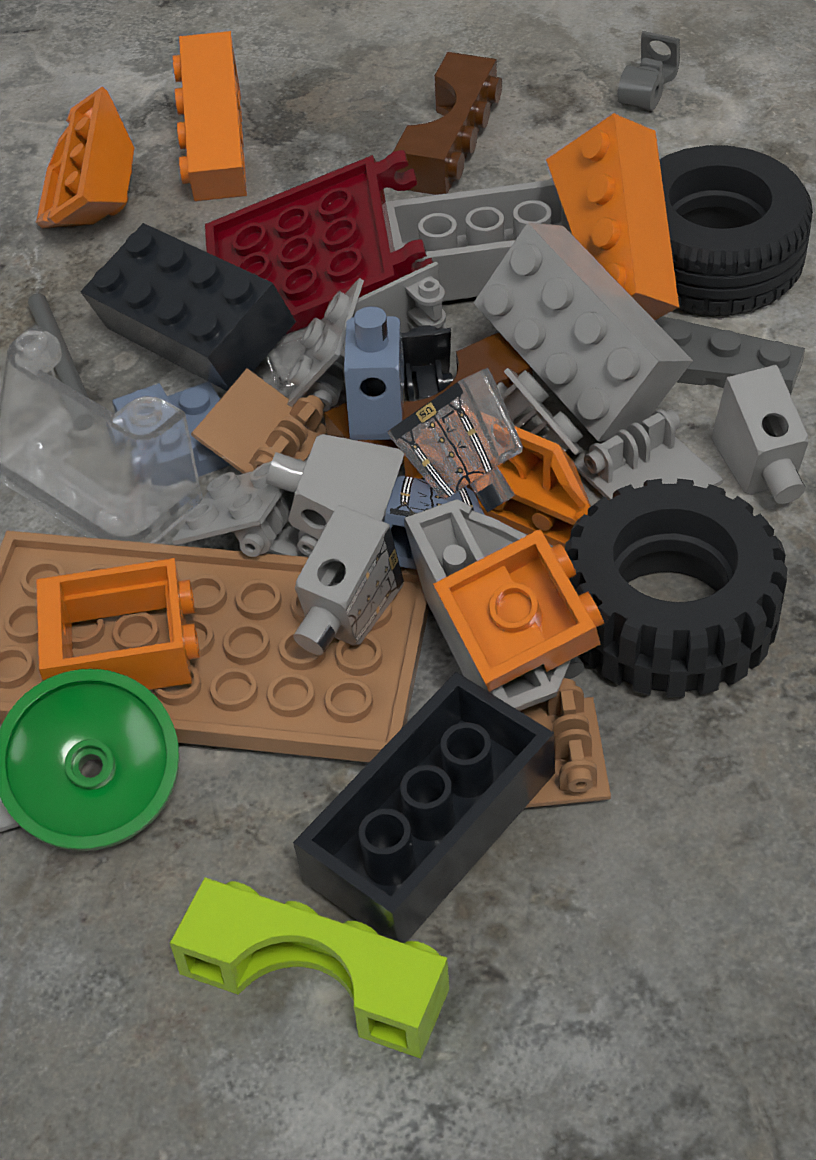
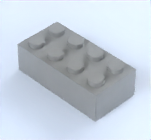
M553 179L386 202L395 251L410 241L423 240L427 256L415 262L432 258L434 262L439 264L440 285L445 290L443 301L477 297L527 223L564 226L572 234Z
M527 223L474 301L475 306L597 441H607L614 437V434L621 429L627 431L628 425L634 422L642 426V421L652 415L693 362L679 345L564 226Z

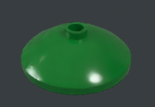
M78 669L50 677L26 692L8 712L0 727L1 801L8 813L27 833L57 848L73 851H93L109 848L129 840L150 825L160 814L176 784L180 756L178 738L173 722L158 698L145 686L128 676L103 669ZM90 760L101 761L103 768L97 776L89 778L82 775V768L86 762Z

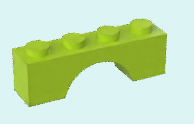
M204 877L170 941L180 975L237 995L259 977L278 969L304 967L326 973L336 979L353 999L358 1036L360 1038L420 1059L449 992L447 957L439 955L432 947L418 941L401 943L380 936L371 927L358 921L341 923L320 916L309 906L297 901L281 903L260 896L251 887L236 881L224 884Z

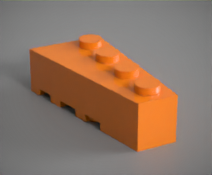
M231 31L179 36L180 55H173V68L176 82H182V88H175L178 115H184L185 122H177L180 149H187V156L179 157L182 184H191L194 201L247 196L243 151L244 139L241 123V91Z
M613 113L547 158L546 161L572 235L654 320H657L679 308L656 131Z

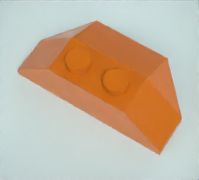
M103 86L70 109L66 119L69 126L58 139L45 175L36 224L42 229L92 225L108 214L110 216L116 215L124 208L128 201L127 195L135 148L109 92Z
M463 405L462 409L472 423L493 468L485 473L477 451L457 411L444 419L445 423H443L442 418L438 421L450 441L455 445L468 473L472 471L484 472V474L473 473L468 475L471 481L470 484L466 478H463L459 484L461 487H467L474 491L484 514L528 535L541 529L550 545L555 546L561 543L565 549V543L570 539L571 529L584 514L588 515V508L591 505L575 463L557 443ZM434 422L435 428L430 427L428 429L427 426L413 435L414 441L447 484L457 486L461 477L466 475L464 467L438 423ZM440 437L445 439L444 443H437ZM404 442L405 476L418 479L431 477L415 455L410 444ZM450 451L454 452V458H447ZM458 467H461L463 469V473L461 474L455 472L457 471ZM493 483L504 503L487 513L476 493Z

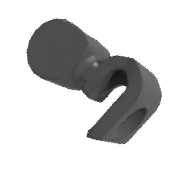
M642 31L640 68L630 65L624 68L618 87L619 103L634 105L647 110H654L662 96L663 84L672 81L679 69V38ZM661 41L669 47L671 54H658L651 48L650 42Z

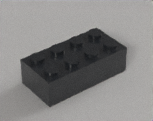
M142 223L127 238L119 250L95 273L94 277L80 291L108 329L225 391L230 389L246 369L253 372L296 323V320L272 282L145 223Z
M455 672L293 842L302 880L356 920L371 927L378 935L401 943L407 942L555 774L554 732L458 672Z

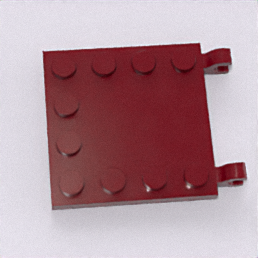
M405 150L392 152L385 159L378 162L371 155L205 224L207 253L266 279L275 285L296 320V323L285 335L307 327L314 318L322 320L335 294L339 291L345 294L359 278L364 280L359 297H362L434 262L432 258L415 262L427 256L422 239L410 241L396 251L394 249L384 188L407 191L418 184L414 169H409L402 173L396 172L409 166Z

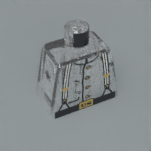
M488 368L458 381L387 431L391 439L439 497L447 499L471 485L488 513L515 496L498 467L522 452V443Z

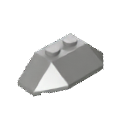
M456 499L405 517L404 525L425 599L463 676L488 691L433 584L527 535L495 518L472 511V506ZM571 660L546 672L542 664L490 691V693L519 711L556 697Z

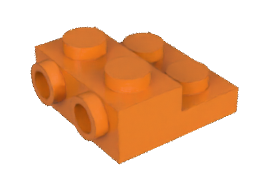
M541 529L433 584L489 692L542 664L546 672L600 645L596 628L603 625L604 620L597 605L588 591L578 596L569 578L576 575V571L561 543L550 547Z

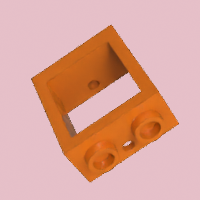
M175 558L36 579L39 671L43 681L67 671L103 669L128 676L145 686L148 690L192 683L190 659L200 658V650L195 623L186 624L185 615L195 613V603L190 579L180 581ZM167 608L170 642L73 657L71 623Z

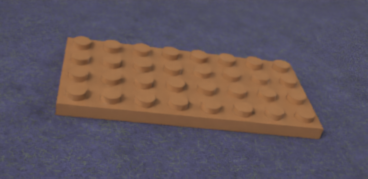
M6 531L0 545L1 724L15 703L31 688L43 681L39 671L36 579L175 558L180 581L188 579L191 581L195 613L187 614L185 618L186 624L195 623L200 658L190 659L192 683L152 689L150 691L158 698L168 712L176 731L178 743L370 762L407 723L429 611V605L425 599L417 569L401 567L404 579L402 588L360 644L351 645L334 637L324 654L316 655L302 648L293 638L294 633L305 618L295 585L309 557L267 553L250 557L242 551L18 531ZM167 608L71 623L73 657L170 642Z

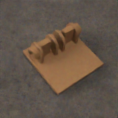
M246 369L194 429L191 436L243 474L252 472L262 464L272 461L276 452L305 461L310 455L316 437L327 433L326 426L321 423L324 404L318 397L309 395L307 398H299L291 407L287 405L289 400L287 397L249 369Z
M563 679L556 697L548 699L547 702H541L520 710V712L553 731L555 738V774L525 808L611 799L594 698H584L583 690L576 686L574 680Z

